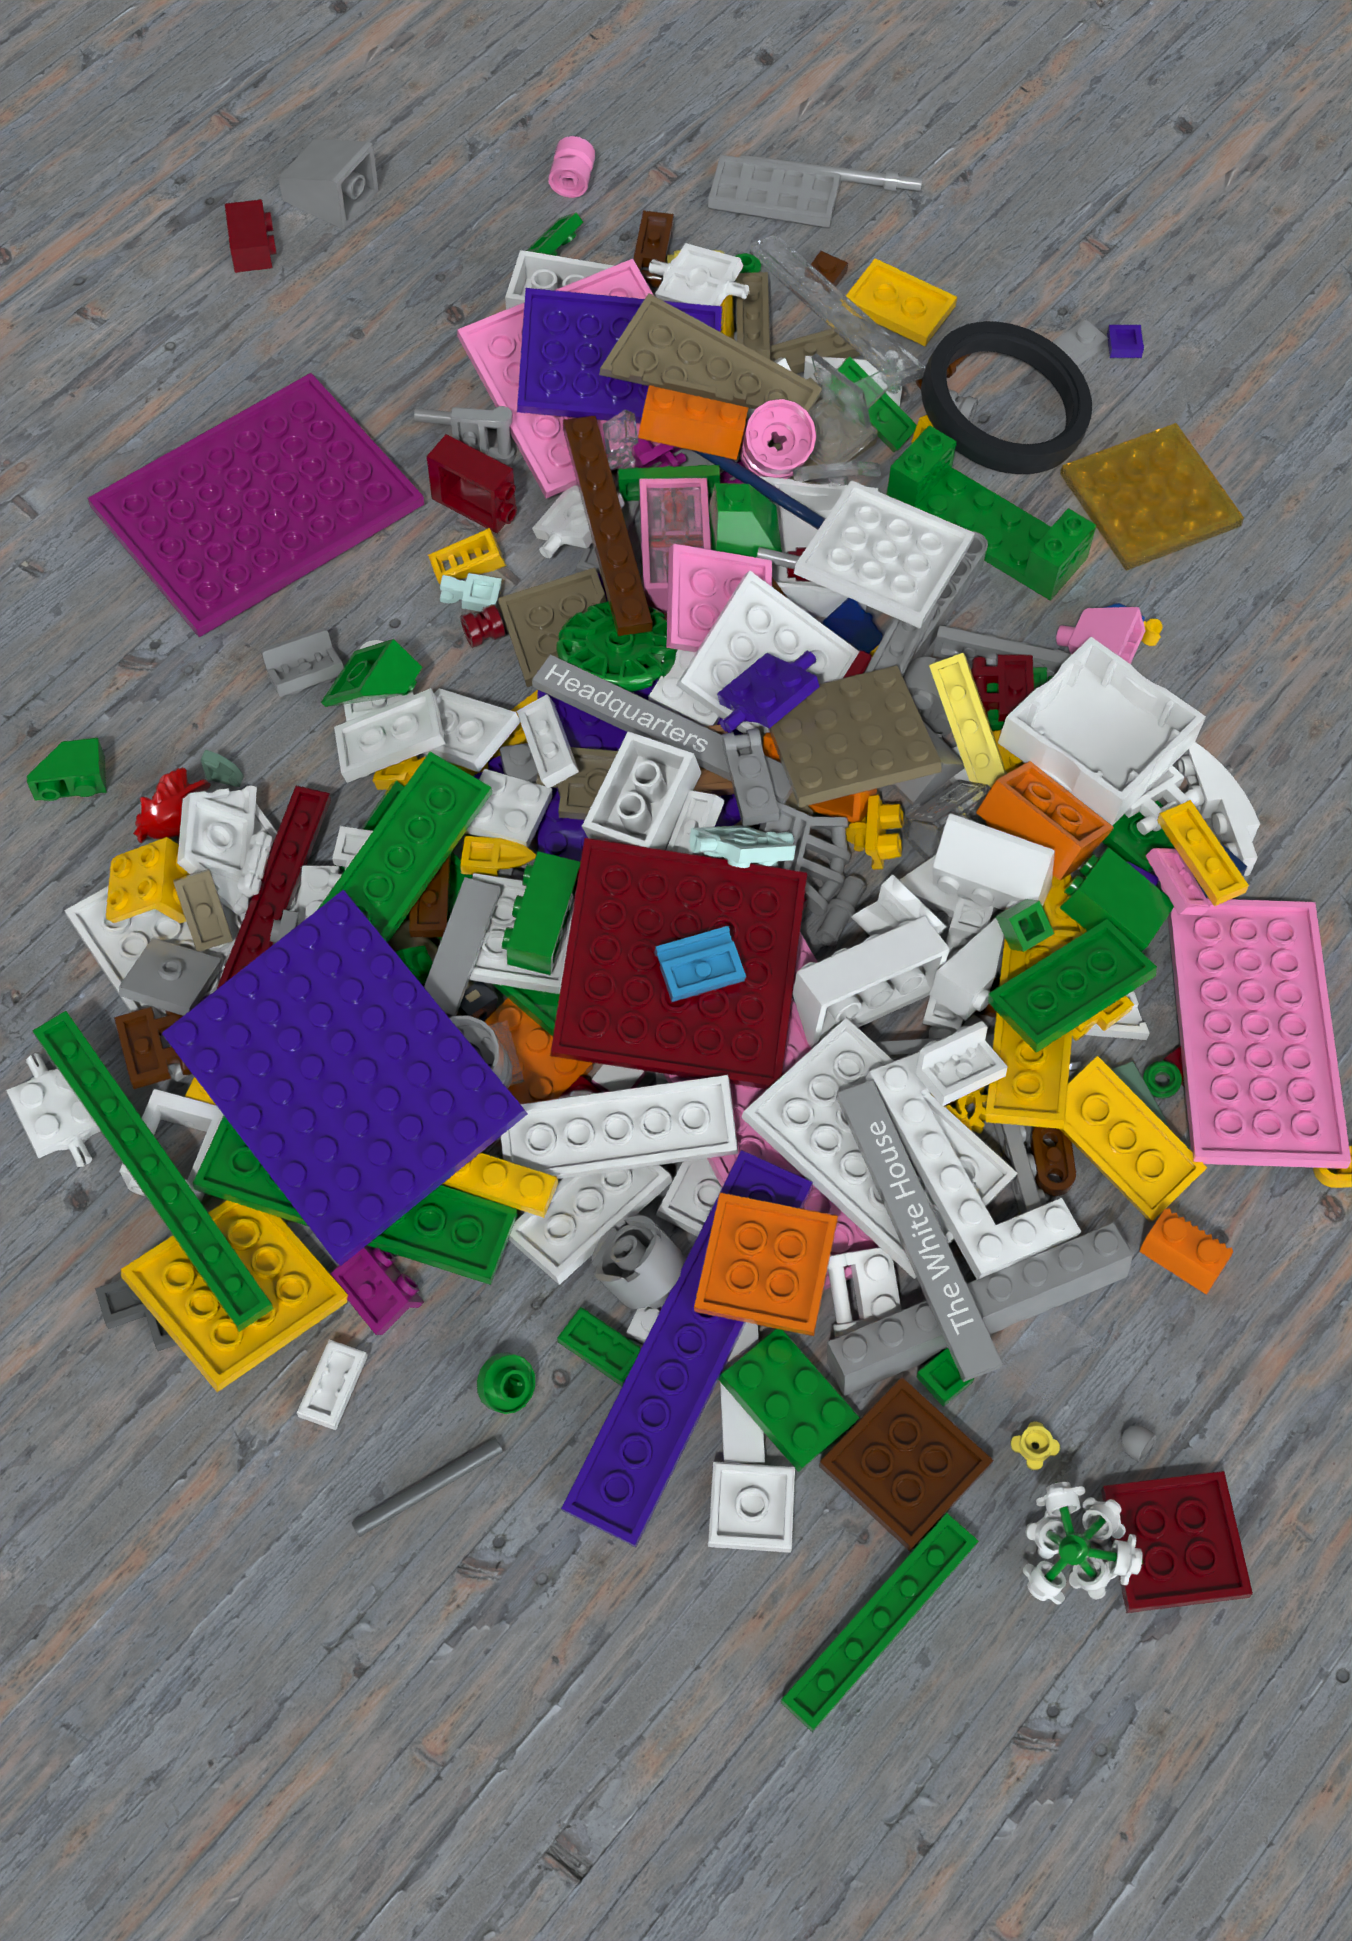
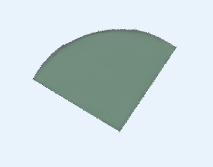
M205 750L201 757V763L206 779L240 787L244 778L240 769L227 758Z

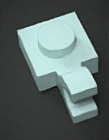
M468 573L467 580L463 581L451 576L442 575L440 602L456 603L460 599L462 600V609L480 612L483 607L494 604L497 608V598L500 595L502 579Z

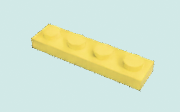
M960 653L933 663L929 667L970 784L978 786L977 788L984 786L974 793L976 801L985 798L995 781L1007 773L965 653Z

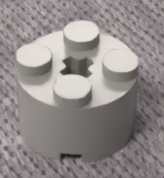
M917 658L910 663L903 679L922 721L934 733L942 734V736L948 735L952 730L929 665L935 662L936 658Z
M641 1215L632 1216L624 1220L628 1225L618 1231L612 1227L605 1233L593 1252L591 1264L596 1268L595 1277L623 1305L631 1309H641L648 1306L652 1309H657L664 1305L669 1291L680 1277L681 1269L687 1258L681 1249L652 1219Z

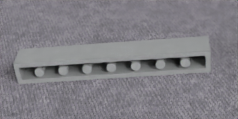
M1112 1223L988 1276L967 1283V1286L989 1335L1128 1277L1133 1254L1115 1224ZM926 1300L828 1341L827 1364L843 1395L846 1396L932 1360L948 1347Z

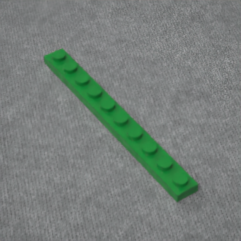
M64 1011L34 1029L33 1033L237 1330L239 1332L272 1311L274 1308L267 1296L68 1012Z

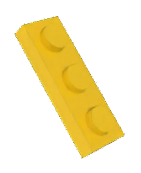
M1191 800L1159 813L1157 822L1214 907L1246 893L1249 887L1248 883Z

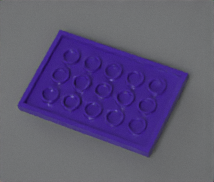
M525 288L517 412L574 418L596 416L597 420L641 424L649 386L602 376L599 373L604 361L645 299ZM665 301L721 332L722 306Z

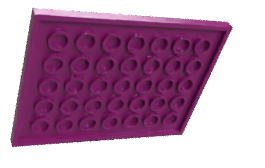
M312 373L307 374L87 498L92 510L198 637L215 629L424 505L423 495Z

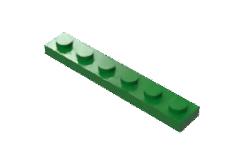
M946 1513L781 1699V1704L813 1733L976 1547L979 1541Z

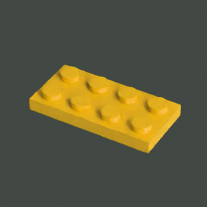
M1098 1056L1068 1083L1064 1129L1060 1130L1149 1222H1152L1207 1169L1202 1162H1193V1152Z

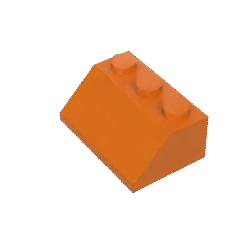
M649 385L638 438L737 460L748 407Z
M1031 761L997 779L976 812L993 829L1055 850L1053 876L1059 880L1076 871L1114 828Z

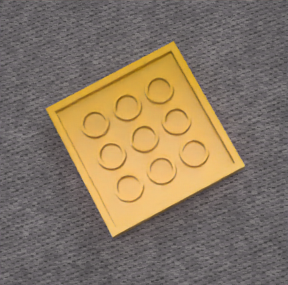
M225 1201L208 1212V1214L274 1308L239 1332L173 1236L121 1269L122 1279L217 1393L348 1302L346 1299L348 1294L280 1217L231 1201Z

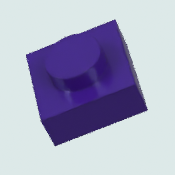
M1109 325L1107 337L1110 358H1142L1144 345L1141 325Z

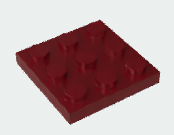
M1224 1471L1105 1485L1102 1487L1103 1502L1112 1499L1120 1505V1520L1126 1529L1125 1534L1120 1539H1116L1111 1535L1112 1545L1115 1540L1128 1542L1129 1535L1134 1534L1136 1535L1135 1548L1142 1550L1143 1564L1139 1573H1131L1127 1585L1121 1584V1576H1119L1126 1613L1245 1599L1253 1595Z

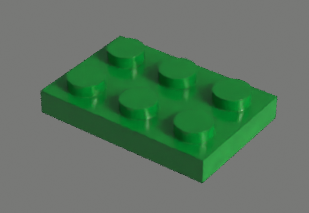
M775 1329L719 1377L721 1384L798 1472L860 1419L781 1329Z

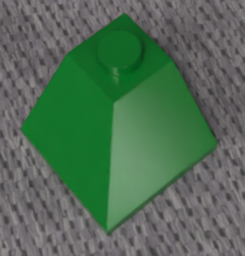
M715 483L709 505L713 550L755 558L757 557L759 547L782 552L776 505L750 484Z
M394 639L356 650L321 703L325 707L407 695L416 686L417 680L415 678L423 667Z

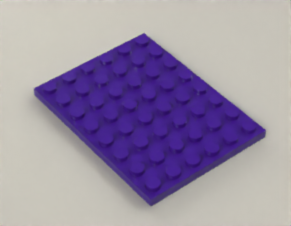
M344 890L162 1032L165 1039L335 1262L340 1266L528 1115Z

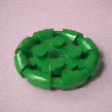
M609 602L589 606L586 612L574 614L561 628L558 635L559 640L556 644L559 659L629 692L649 688L654 680H659L661 676L664 678L671 671L675 663L678 649L666 648L667 620L664 619L665 616L662 612L650 606L648 608L653 622L651 632L617 636Z

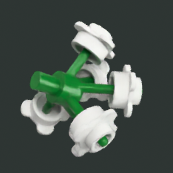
M1056 1482L1046 1487L1047 1494L1036 1499V1503L1038 1506L1046 1505L1047 1511L1044 1517L1037 1523H1029L1025 1533L1027 1538L1034 1540L1038 1546L1039 1556L1044 1559H1050L1054 1554L1059 1553L1061 1558L1055 1565L1047 1561H1041L1036 1567L1032 1564L1024 1566L1023 1573L1028 1577L1029 1582L1027 1586L1030 1593L1041 1601L1050 1599L1055 1604H1062L1065 1596L1061 1590L1066 1586V1579L1061 1571L1067 1564L1074 1565L1073 1572L1069 1575L1070 1585L1075 1589L1082 1588L1086 1590L1092 1599L1097 1600L1104 1597L1106 1594L1105 1587L1110 1579L1115 1578L1117 1575L1121 1576V1584L1127 1585L1131 1573L1138 1574L1143 1564L1142 1550L1135 1548L1136 1535L1130 1534L1128 1542L1115 1540L1111 1552L1091 1548L1089 1541L1092 1537L1098 1540H1106L1111 1535L1116 1539H1120L1125 1534L1126 1529L1120 1520V1505L1112 1499H1109L1107 1502H1100L1092 1497L1087 1498L1083 1502V1509L1086 1512L1082 1518L1086 1531L1081 1534L1074 1532L1070 1513L1081 1508L1078 1496L1085 1493L1084 1487L1071 1488L1069 1482Z

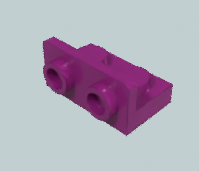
M366 1245L342 1266L339 1265L330 1275L348 1294L346 1299L374 1334L383 1335L409 1308H419L424 1301L417 1293L419 1287L415 1281L408 1275L401 1274L393 1264L395 1258L392 1253Z

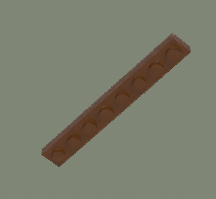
M596 416L564 419L563 432L617 636L651 632L653 622Z

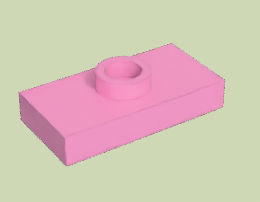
M1153 848L1145 855L1161 882L1163 892L1170 898L1179 915H1203L1211 908L1195 877L1175 848Z

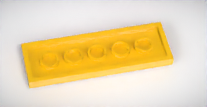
M1053 930L1054 934L1024 952L1011 950L1006 939H1004L1000 986L1081 936V932ZM996 1013L993 1050L1008 1068L1005 1077L989 1084L986 1122L1064 1129L1073 1030L1036 1053Z

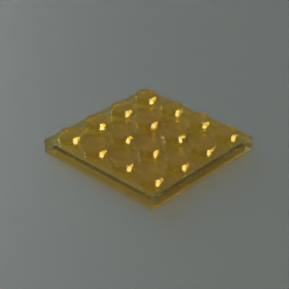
M1177 423L1064 464L1061 468V476L1092 522L1097 525V529L1126 571L1241 527L1244 520L1241 512Z

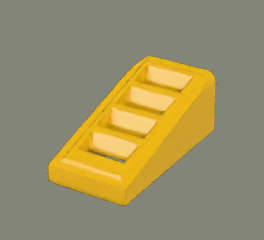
M490 528L428 554L439 584H441L442 575L460 580L467 578L468 573L480 575L506 566L497 540ZM489 550L486 554H483L482 551ZM475 553L476 558L471 560L469 554ZM462 556L464 563L458 565L456 558ZM449 560L451 569L445 570L442 561Z

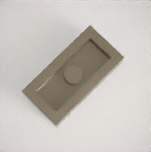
M210 869L174 879L173 883L196 951L200 952L232 942L233 937Z

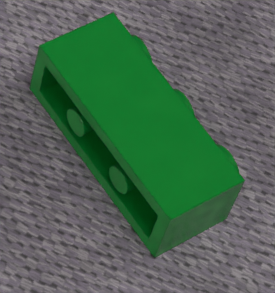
M538 851L534 864H527L522 885L526 886L523 896L517 895L512 911V917H515L516 920L513 928H506L502 941V949L507 950V965L551 975L575 899L581 862Z

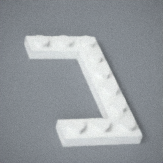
M919 1052L868 1072L866 1076L867 1082L874 1080L910 1160L977 1280L1075 1239L1081 1233L1080 1228L1062 1198L995 1225L923 1096L930 1093V1091L915 1074Z

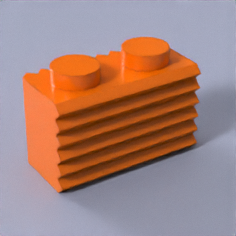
M1168 1208L1164 1209L1146 1236L1139 1252L1207 1295L1232 1256L1233 1249L1232 1247L1226 1248V1244H1220L1218 1239H1212L1211 1234L1206 1235L1205 1230L1199 1231L1198 1225L1192 1226L1191 1221L1185 1222L1184 1217L1178 1218L1177 1212L1171 1213V1209Z

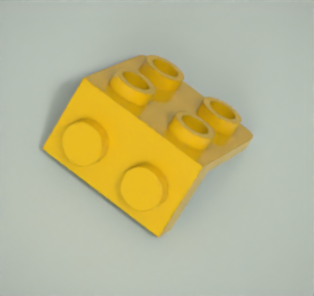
M165 837L117 855L112 859L106 907L107 920L116 923L156 909L180 924L187 922L173 883L174 879L190 875L177 863L179 844Z

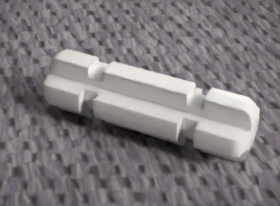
M258 831L257 834H253L251 837L250 849L247 851L241 872L242 877H240L237 886L238 892L244 894L245 897L257 895L261 887V879H263L269 852L273 844L272 836L267 835L264 831Z

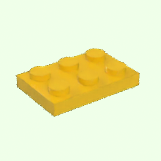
M876 258L843 298V308L923 346L928 344L957 303V296Z

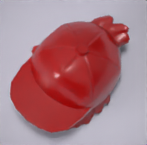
M183 767L164 774L156 786V792L152 799L147 797L140 798L141 814L139 813L136 816L135 825L137 829L133 833L137 836L138 842L143 843L148 837L159 840L165 837L169 839L176 836L179 837L183 798L189 793L208 791L211 783L206 779H202L194 784H189L187 770Z

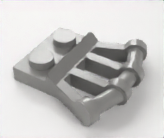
M777 802L780 812L779 820L761 823L759 831L766 833L770 831L775 833H792L794 837L793 845L796 848L793 860L778 861L776 866L769 867L807 872V875L821 880L823 886L818 892L806 882L804 898L807 899V908L814 914L822 916L827 911L828 902L844 884L845 876L842 874L844 866L849 864L851 853L847 851L845 831L846 828H849L848 818L812 817ZM810 829L830 830L832 844L809 835ZM805 848L828 857V860L831 861L829 868L803 858Z

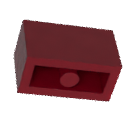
M262 199L224 204L235 273L273 268L271 255L277 254L274 235H268V232L274 231L271 212H264Z

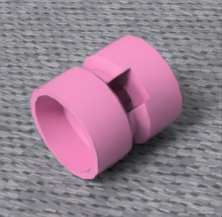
M570 136L559 141L549 174V184L557 194L575 198L580 197L586 192L595 161V150L587 140Z

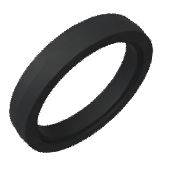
M997 321L975 322L951 331L933 351L922 378V402L933 427L957 441L955 450L964 457L999 472L1035 474L1057 467L1068 459L1081 443L1091 420V393L1084 375L1075 362L1049 339L1027 328ZM975 352H997L1026 362L1046 376L1060 394L1066 412L1065 430L1051 440L1035 444L1008 442L982 431L960 412L952 400L946 379L948 366L956 359Z

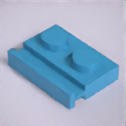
M729 926L655 947L654 952L656 957H658L660 969L672 1002L745 981L746 975L735 943L730 936Z

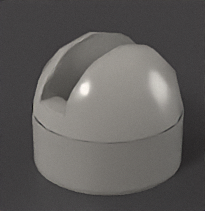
M1139 1425L1130 1426L1122 1435L1123 1450L1128 1456L1137 1462H1141L1154 1445L1157 1435L1145 1427Z

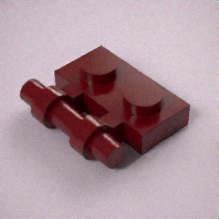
M997 655L996 666H986V659L984 657H975L972 660L971 673L987 719L989 710H998V722H1005L1006 717L1034 691L1033 655ZM989 683H997V693H987V685Z

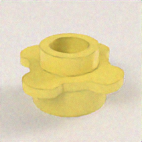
M1031 1422L1021 1436H1014L1011 1440L1012 1450L1020 1453L1025 1458L1026 1465L1031 1470L1041 1469L1043 1461L1049 1456H1056L1060 1451L1059 1442L1053 1439L1051 1433L1040 1422ZM1032 1443H1038L1039 1448L1033 1449Z

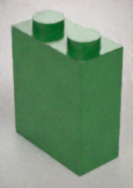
M1109 847L1099 857L1092 854L1079 869L1083 876L1077 875L1065 888L1064 892L1068 897L1060 906V909L1087 931L1108 919L1142 952L1148 947L1174 908L1170 898Z

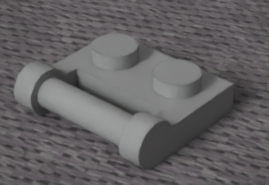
M499 406L494 410L452 407L451 427L453 438L505 465L511 464L514 461L515 451L511 445L509 427L512 423V411L508 407ZM487 427L497 429V447H489Z

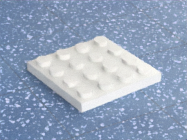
M851 480L797 561L794 574L921 629L972 544L975 533Z
M748 571L743 576L676 686L724 719L733 711L720 705L717 693L766 653L786 662H794L806 650L811 651L816 657V663L811 665L806 671L816 675L819 684L842 679L859 651L753 572ZM746 721L736 727L743 734H746V730L758 728L762 748L764 735L770 733L767 727L756 722Z

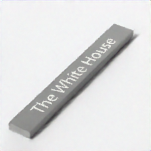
M874 1080L837 1092L836 1099L963 1382L1001 1368L1003 1363Z

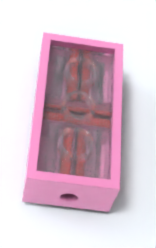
M707 478L639 479L643 590L648 606L660 612L667 613L669 548L673 544L711 550Z

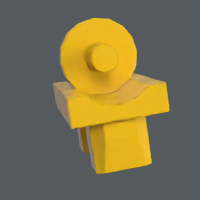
M879 795L869 796L867 823L866 817H864L861 822L851 823L849 828L845 829L846 840L854 844V850L861 852L865 848L866 854L872 857L871 867L873 870L883 869L884 859L902 857V840L899 833L886 834V829L902 828L904 826V813L901 805L882 804Z

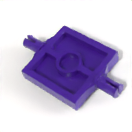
M806 650L794 662H786L766 653L738 677L733 679L717 693L720 705L733 711L720 721L722 729L725 732L731 733L742 722L746 721L756 722L770 729L820 687L817 676L806 671L811 665L816 663L814 654Z

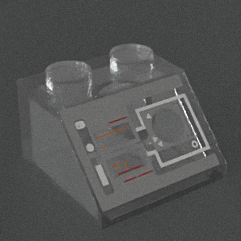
M960 779L949 787H941L934 793L931 800L922 806L920 804L915 805L906 813L902 836L927 861L937 854L949 814L951 813L975 822L980 817L976 812L991 787L987 784Z

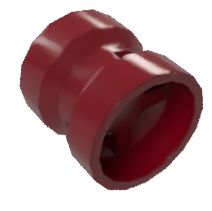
M494 604L483 607L481 613L474 614L468 612L460 616L465 637L472 648L482 645L483 641L489 637L497 640L505 636L500 614Z

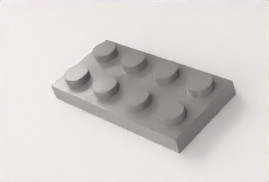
M720 155L708 198V208L830 228L841 174Z

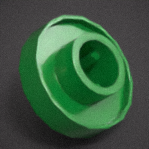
M508 1352L498 1353L489 1358L481 1367L477 1378V1393L481 1402L488 1409L503 1414L516 1413L525 1407L532 1398L535 1389V1373L531 1364L524 1357Z

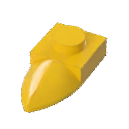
M465 836L460 865L461 874L473 875V873L498 877L499 870L511 869L527 864L536 858V854L526 846L506 839Z

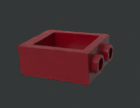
M445 434L427 455L432 500L487 529L490 528L491 531L498 534L505 524H510L517 513L513 468Z

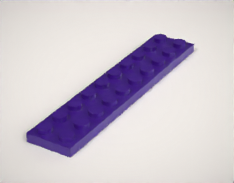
M741 1150L720 1193L802 1209L812 1190L813 1182ZM719 1195L681 1269L678 1281L671 1289L561 1508L563 1512L635 1548L746 1322L694 1311Z

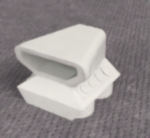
M891 875L881 885L877 902L851 916L870 936L875 934L882 935L895 929L904 921H914L923 916L928 919L939 935L948 928L894 875Z

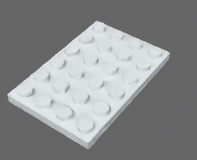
M845 1018L743 1112L741 1118L807 1180L813 1182V1185L915 1279L916 1275L836 1099L837 1092L867 1082L866 1076L869 1071L892 1063L894 1060L850 1020ZM930 1093L924 1094L923 1096L982 1202L987 1207L1018 1173L947 1108L941 1106ZM911 1161L949 1245L954 1240V1237Z

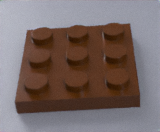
M901 1377L820 1461L819 1467L911 1552L983 1475L994 1460Z

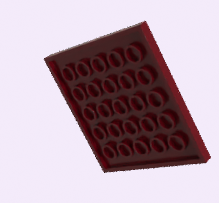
M584 838L550 1056L696 1079L728 1075L730 1084L769 1089L782 1077L807 872L750 864L748 868H740L729 865L728 860ZM729 926L730 936L735 943L746 975L745 981L672 1002L660 969L658 957H656L654 952L655 947Z

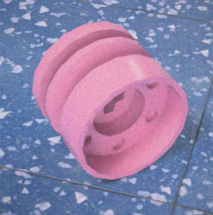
M784 399L768 401L756 408L744 427L739 448L740 457L746 469L757 476L789 479L797 474L814 449L816 440L814 422L804 408L795 402ZM771 439H773L774 443H781L778 451L775 447L769 448L768 444Z

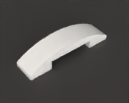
M958 897L946 939V944L950 948L946 962L990 923L994 907H983L976 904L973 900ZM930 996L923 1024L947 1029L952 1032L960 1029L963 1019Z

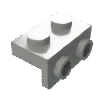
M326 628L314 630L261 650L268 677L279 697L296 695L303 689L319 683H330L338 677L344 668L342 661L332 647Z

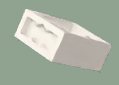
M154 1089L142 1116L143 1121L153 1135L160 1120L207 1132L188 1180H185L201 1202L205 1193L196 1191L192 1183L224 1115L216 1105ZM122 1164L120 1173L128 1189L136 1194L145 1196Z

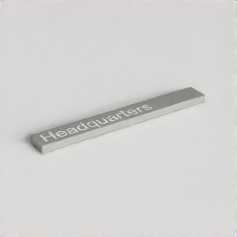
M553 655L547 658L532 679V686L626 732L694 753L700 767L731 781L723 751L721 734ZM749 748L737 750L738 756L750 754ZM765 756L776 801L785 804L792 793V788L783 765Z

